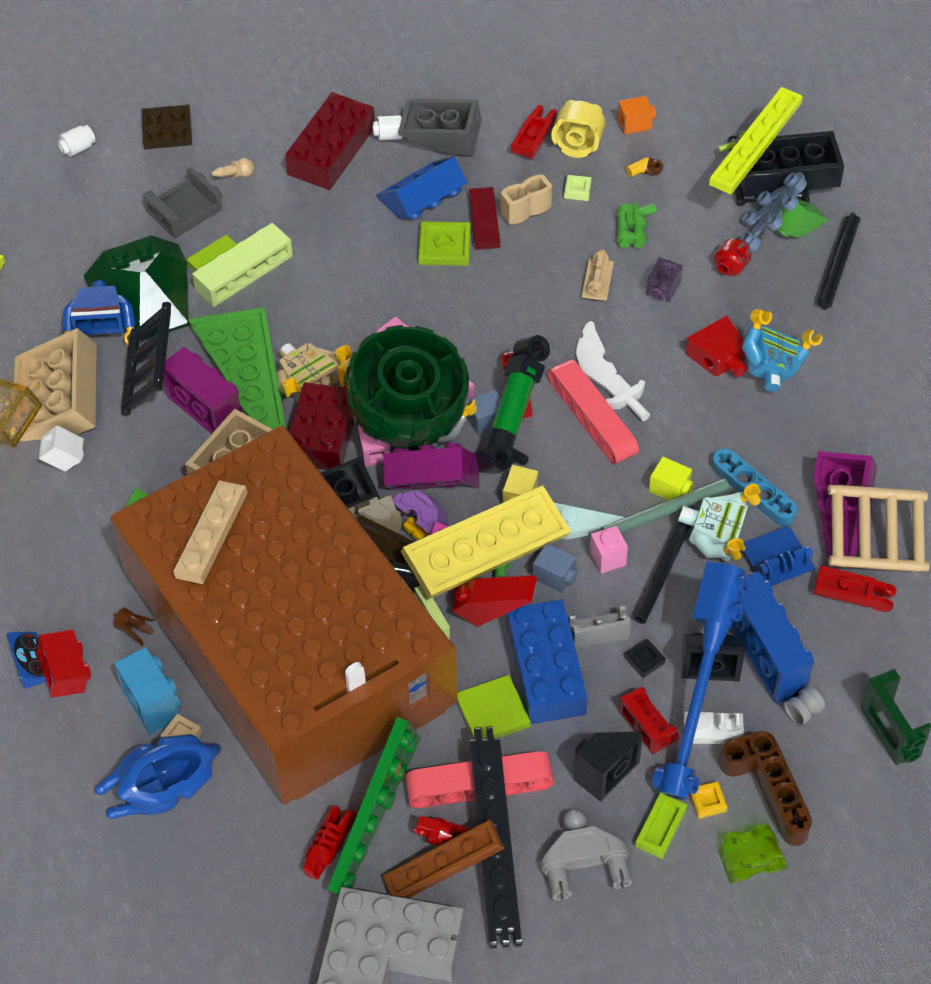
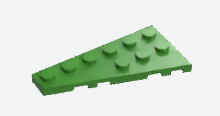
M265 307L188 319L189 326L221 377L227 382L234 383L238 388L239 402L245 415L271 429L282 425L286 428Z

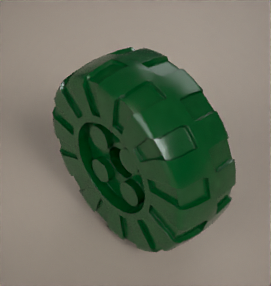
M403 325L386 327V330L367 336L360 343L358 351L353 352L344 379L346 406L354 422L357 421L363 432L375 441L380 440L391 447L404 449L414 446L431 445L438 442L442 436L449 435L463 415L469 396L468 368L464 358L459 356L454 344L447 338H442L433 333V330L420 326L403 327Z

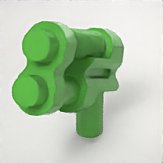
M637 202L634 204H623L618 207L617 243L620 244V247L627 248L630 244H633L635 248L644 247V244L647 242V235L644 232L647 226L645 216L657 212L654 203L638 208ZM628 229H634V232L631 233Z

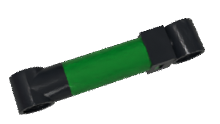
M541 335L520 339L513 347L514 357L509 358L504 375L508 376V380L486 445L477 453V465L483 472L491 473L507 470L512 466L513 461L525 465L529 460L526 454L513 448L533 386L540 383L545 366L539 362L547 359L550 353L549 343Z

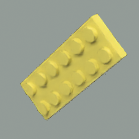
M542 485L404 546L401 553L428 599H431L544 547L546 543L556 542L568 536L571 530Z

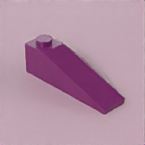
M818 451L813 477L828 559L830 555L832 556V495H828V485L874 487L877 465L873 456ZM843 496L844 556L857 557L859 497Z

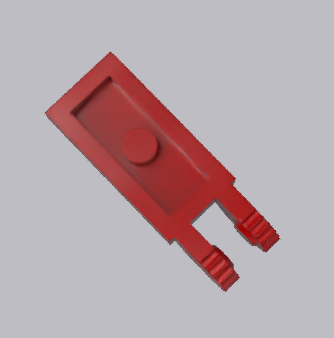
M538 104L532 114H529L511 144V153L533 159L557 118V110L551 109L546 118H543L544 106Z
M820 566L813 594L865 607L870 606L876 611L889 612L893 609L894 604L892 600L883 598V596L888 598L894 597L897 590L893 584L877 581L876 578Z

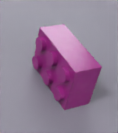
M183 347L166 360L164 386L167 397L210 434L220 426L234 409L242 411L238 396L239 390L236 385L224 380L220 373L214 367L210 368L197 353H192L186 347Z

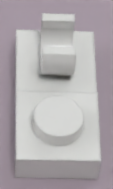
M684 712V715H683V725H684V727H685V723H686V719H687L688 712ZM701 712L693 744H725L730 739L744 736L743 713Z

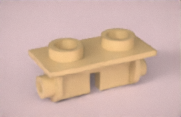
M600 249L594 254L593 258H589L582 298L607 301L614 261H609V256L605 250Z

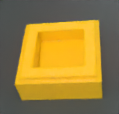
M718 781L699 785L696 794H689L698 819L727 812L728 807Z

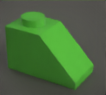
M798 199V204L793 210L787 211L783 207V224L777 230L785 237L791 235L801 238L826 223L829 218L813 204Z

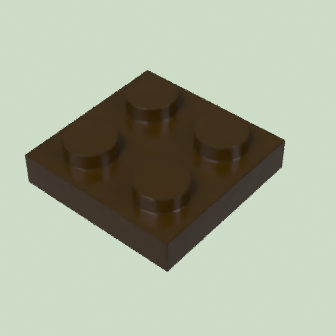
M189 104L142 109L144 150L192 145Z

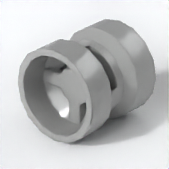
M809 685L803 687L798 692L797 697H791L784 703L786 714L799 726H803L810 721L812 714H818L825 709L823 697L815 688Z

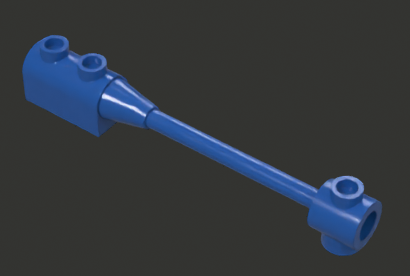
M706 562L693 613V618L704 625L703 656L675 764L666 763L665 767H657L652 779L653 787L659 790L658 793L675 799L688 800L689 794H696L699 789V778L694 776L695 770L688 768L687 764L715 655H717L728 630L731 629L733 621L739 622L743 615V607L737 603L740 593L745 594L748 592L750 579L748 576H745V570L739 567Z

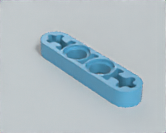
M729 449L716 451L713 457L712 468L722 479L725 478L728 484L738 492L744 493L746 486L757 484L761 491H767L772 496L766 500L761 499L760 503L756 505L760 511L778 525L788 526L795 521L798 508L792 499L735 452ZM744 474L748 475L752 480L748 483H742L737 477Z

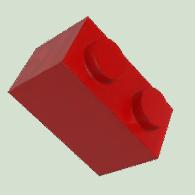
M74 630L39 634L37 655L50 697L54 698L85 692L87 680L91 679L89 664L83 661V645L81 640L76 639Z

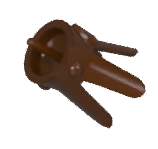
M122 608L117 614H113L115 616L114 627L125 631L142 646V639L131 628L147 634L154 633V630L145 624V620L154 621V618L134 614L133 611L127 608Z

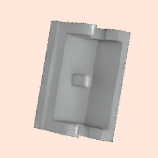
M619 606L618 613L576 620L575 615H570L568 621L575 649L629 639L631 621L629 616L626 617V606Z

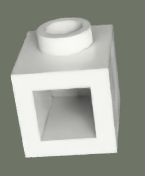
M57 425L41 437L38 459L66 472L82 460L84 455L82 450L84 438Z

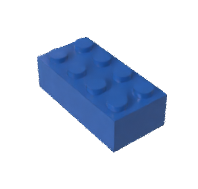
M757 571L746 575L750 579V587L747 593H740L737 603L742 605L743 615L739 622L733 621L731 628L736 637H742L748 658L774 703L777 704L797 696L798 692L808 685L812 666L814 665V658L808 648L805 649L802 645L797 628L794 625L791 626L786 618L787 614L783 604L778 603L773 596L770 582L764 580L760 572Z
M563 599L524 605L507 613V630L526 712L531 724L586 715L588 697Z

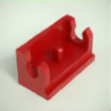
M640 687L620 697L619 713L633 731H639L643 734V744L654 755L679 740V734L676 727L670 726L649 700L646 689Z

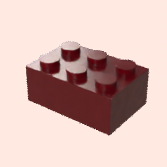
M304 382L290 434L317 469L328 470L343 464L354 421L346 406L344 387Z

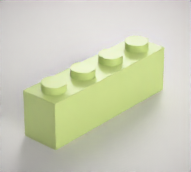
M273 223L269 224L192 273L195 291L214 308L293 256L291 239Z

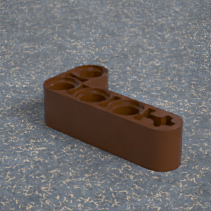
M757 731L725 742L722 747L719 763L722 772L732 777L753 772L784 841L792 846L804 844L809 836L812 818L775 737L767 731ZM756 748H764L767 750V752H761ZM728 756H737L739 760H732ZM767 773H776L779 777L774 778ZM785 798L791 803H782L779 799Z

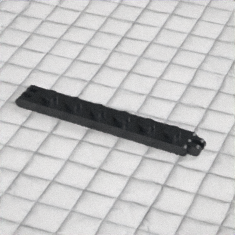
M492 726L486 727V738H482L481 727H474L475 739H469L477 826L491 819L505 848L481 861L490 949L497 948L496 936L501 935L502 947H509V935L513 934L514 945L518 947L522 946L500 737H494Z

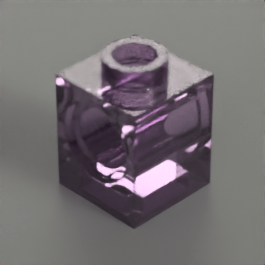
M659 257L648 277L646 295L670 303L681 283L683 265Z

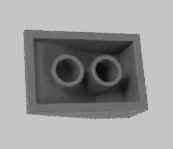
M408 98L398 135L448 154L473 155L482 122L478 100Z

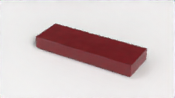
M494 188L469 189L475 249L500 248Z

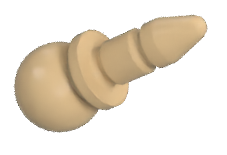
M241 158L238 161H232L230 166L217 168L211 174L216 177L230 175L234 178L240 176L247 177L253 173L254 164L248 158Z

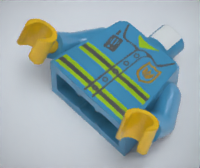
M755 309L750 314L753 326H749L747 334L744 335L742 349L748 361L749 372L754 376L764 379L765 390L771 392L778 391L780 384L792 378L800 369L810 353L808 351L810 346L819 345L823 338L821 334H816L811 340L814 330H806L802 334L803 344L800 346V340L764 326L769 324L772 319L770 311Z

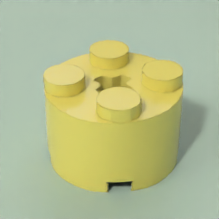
M567 101L560 109L552 130V140L555 146L557 143L562 148L561 152L575 158H583L588 156V153H594L598 148L605 129V118L602 114V108L599 105L584 101Z

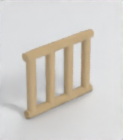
M828 485V495H832V556H829V566L914 572L929 571V562H925L924 501H927L928 498L927 491ZM843 496L859 497L860 557L844 556ZM870 498L886 499L887 559L871 558ZM897 500L912 501L914 560L898 559Z

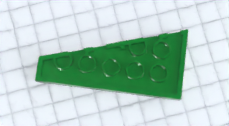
M399 717L395 720L327 888L328 891L339 896L341 887L353 888L356 881L355 874L366 857L368 847L386 810H390L394 804L396 789L399 783L402 782L407 767L421 740L419 734L407 720Z

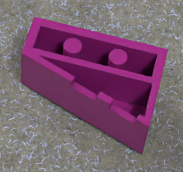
M447 443L444 445V448L438 449L430 445L419 446L417 451L395 448L393 453L384 454V486L392 490H421L434 486H445V489H454L456 484H468L471 488H479L477 455L463 448L459 443Z

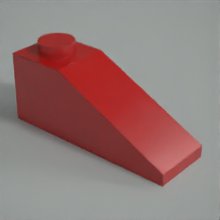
M526 575L474 579L464 585H460L456 589L452 611L479 627L530 603L537 577Z

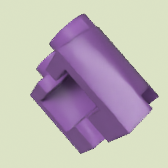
M420 491L399 493L392 499L394 504L403 512L410 513L414 517L418 516L416 523L429 534L436 521L446 526L449 524V517L440 502Z

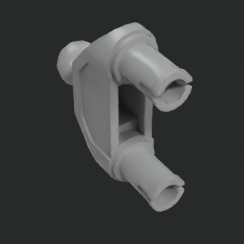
M579 809L568 811L563 818V824L568 831L562 833L541 862L542 872L549 878L552 898L554 900H561V891L563 899H567L572 895L566 871L600 864H607L609 866L613 888L621 889L620 882L623 883L624 888L630 886L632 879L630 878L626 863L629 853L625 843L595 826L586 827L587 818Z

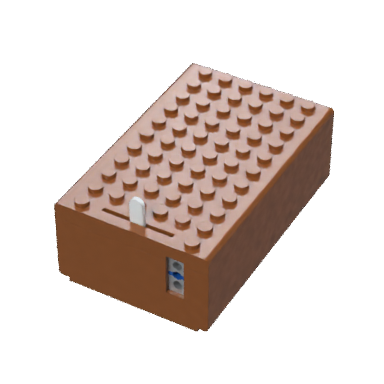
M283 425L111 515L110 520L125 574L283 804L293 799L297 801L383 750L397 717L407 720L417 730L444 714L447 708L457 702L455 646ZM218 481L246 486L248 494L204 583L199 584L176 579L173 571Z

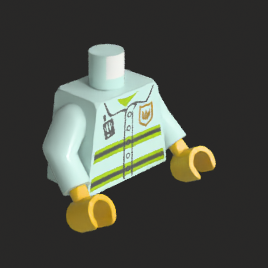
M749 484L744 489V493L738 492L712 498L705 497L699 511L683 506L678 521L693 526L689 541L705 557L721 558L728 562L732 558L738 561L742 557L740 551H745L746 549L743 540L738 538L748 508L745 504L748 501L752 506L758 505L761 501L758 494L762 491L757 484Z

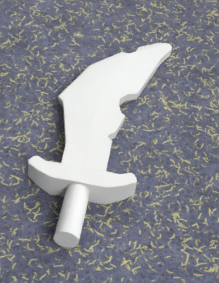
M589 321L582 330L583 337L579 338L576 350V357L580 368L589 379L606 389L613 396V398L606 399L612 409H621L628 405L642 421L647 420L650 413L637 400L644 391L645 381L640 380L638 384L631 387L620 375H616L617 371L613 363L603 358L605 349L595 330L594 322Z

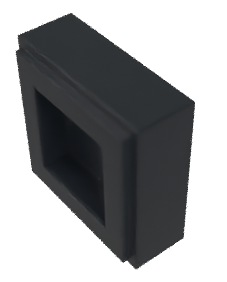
M648 639L625 653L627 662L642 678L664 665L666 658Z

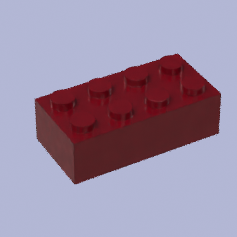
M331 92L285 154L287 175L331 190L372 133V123L375 122L374 106Z

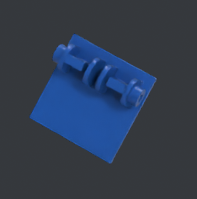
M790 526L744 542L746 549L743 552L755 572L759 571L763 579L768 580L771 586L816 569L810 560V557L813 556L811 547L801 545Z

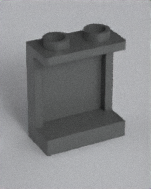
M192 167L187 169L188 178L160 196H157L151 190L142 194L146 212L174 239L222 210V194L220 190L207 182L205 176L201 172L198 173Z

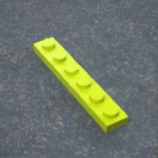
M781 87L712 174L709 185L731 195L802 104L803 96Z

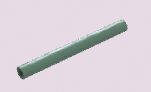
M723 478L602 526L601 531L617 526L621 534L680 511L683 506L690 507L698 504L705 497L712 498L730 490L729 484Z

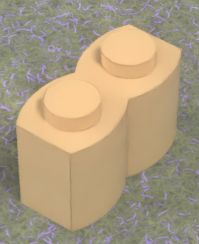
M544 174L532 176L522 184L511 185L501 192V215L509 225L521 223L528 219L530 215L542 214L552 206V184Z

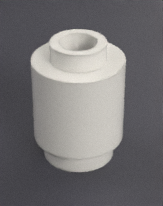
M400 115L378 116L377 121L372 123L373 136H378L379 141L402 139L398 135L402 117Z
M79 125L59 135L60 141L57 143L64 155L67 154L69 157H72L90 148L96 140L88 125L83 127Z

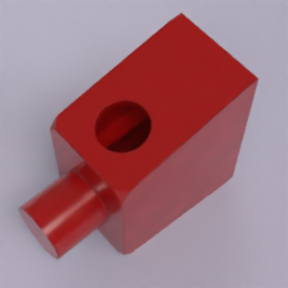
M727 315L687 337L685 354L713 376H720L730 370L735 377H741L748 369V366L744 363L746 356L742 349L744 339Z

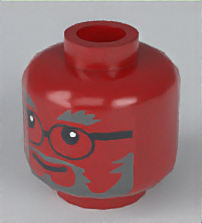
M727 239L714 254V262L718 271L729 276L739 275L751 261L750 247L741 239Z

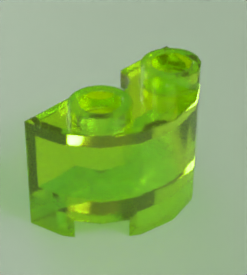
M768 824L759 825L752 831L742 834L738 831L727 834L723 838L724 844L718 851L730 884L749 880L758 873L766 872L771 874L788 869L775 832L771 831Z

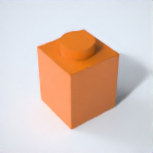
M647 96L619 101L618 121L625 135L652 129L653 119L656 118V111L654 105H650Z

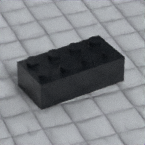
M834 131L776 136L741 181L740 187L743 197L759 195L765 190L772 193L784 185V180L789 174L802 172L807 181L803 191L840 187L844 163Z

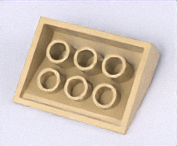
M78 328L15 356L11 440L14 442L41 440L43 435L57 425L76 435L96 426L97 344Z

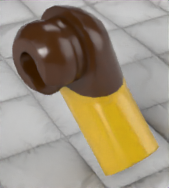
M648 157L626 166V172L629 177L640 173L655 176L659 175L663 170V163L660 160Z

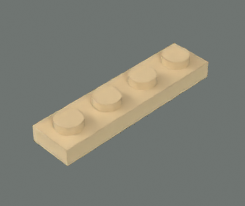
M218 481L173 571L176 579L199 584L204 583L248 494L246 486Z

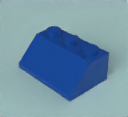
M455 156L429 163L379 192L376 196L397 218L413 220L422 215L421 210L427 206L431 209L441 204V198L444 196L452 197L461 192L460 187L468 182Z

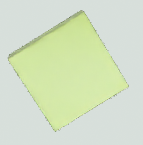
M567 175L564 198L589 201L592 177Z

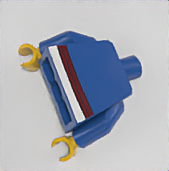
M102 280L93 282L92 287L80 288L76 298H73L63 309L62 331L67 333L78 328L85 335L121 333L126 328L125 344L128 347L131 329L136 326L134 310L130 302L123 295H117L116 287L108 286Z

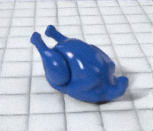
M188 734L161 737L156 747L152 744H143L134 748L122 759L117 768L95 788V792L98 795H103L120 783L117 789L118 797L129 802L107 809L106 816L110 819L129 815H157L172 810L178 804L179 797L190 799L212 777L213 770L211 765L216 756L221 752V746L218 743L200 742L196 736Z

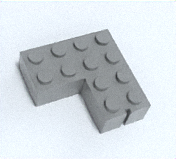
M341 887L317 984H387L390 971L452 982L457 960V950H459L464 927V909Z

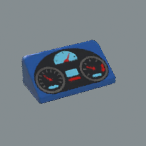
M37 632L6 633L24 689L46 682L37 655L39 640Z

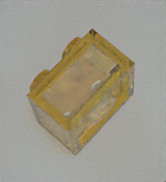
M0 379V443L15 448L43 404L28 386Z

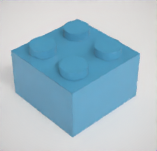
M144 647L114 663L123 694L148 735L168 726L176 714H179L178 707L181 706V703L175 694L177 688L170 676L165 678L162 673L164 668L158 656H151L147 648Z

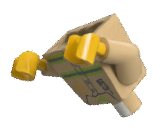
M290 343L285 344L279 352L283 357L279 361L280 370L277 373L280 393L285 394L286 397H290V394H292L298 403L304 382L329 386L339 382V364L351 358L353 354L349 345H343L337 348L336 351L316 348L311 343H306L298 349Z

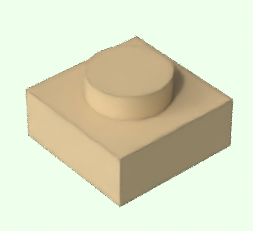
M176 714L162 732L160 738L193 734L199 738L202 734V729L199 725Z

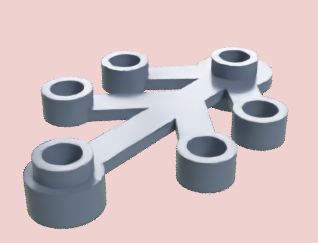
M802 172L789 174L784 180V185L772 193H769L767 190L761 192L756 201L763 208L756 213L753 210H749L742 216L741 221L747 227L754 225L756 221L761 219L751 233L747 231L739 238L749 245L751 254L761 245L762 241L758 235L766 225L772 231H776L783 224V207L787 211H791L797 206V195L803 191L807 184Z

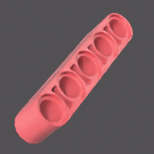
M570 359L547 371L553 388L612 464H617L639 453V446L633 434L575 360Z
M539 751L502 757L506 796L541 791L554 785L555 782L548 753ZM471 761L415 769L408 772L405 776L409 804L414 808L475 800Z

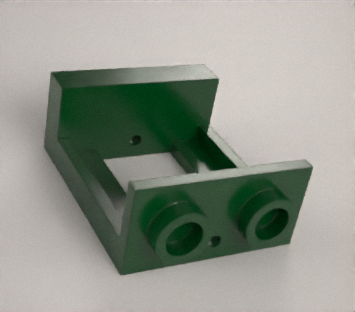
M894 668L868 680L860 709L895 765H898L905 761L907 763L914 762L921 757L931 724L927 723L915 729H912L894 702L900 682V676ZM882 711L891 724L898 738L899 746L896 745L877 715L878 712Z

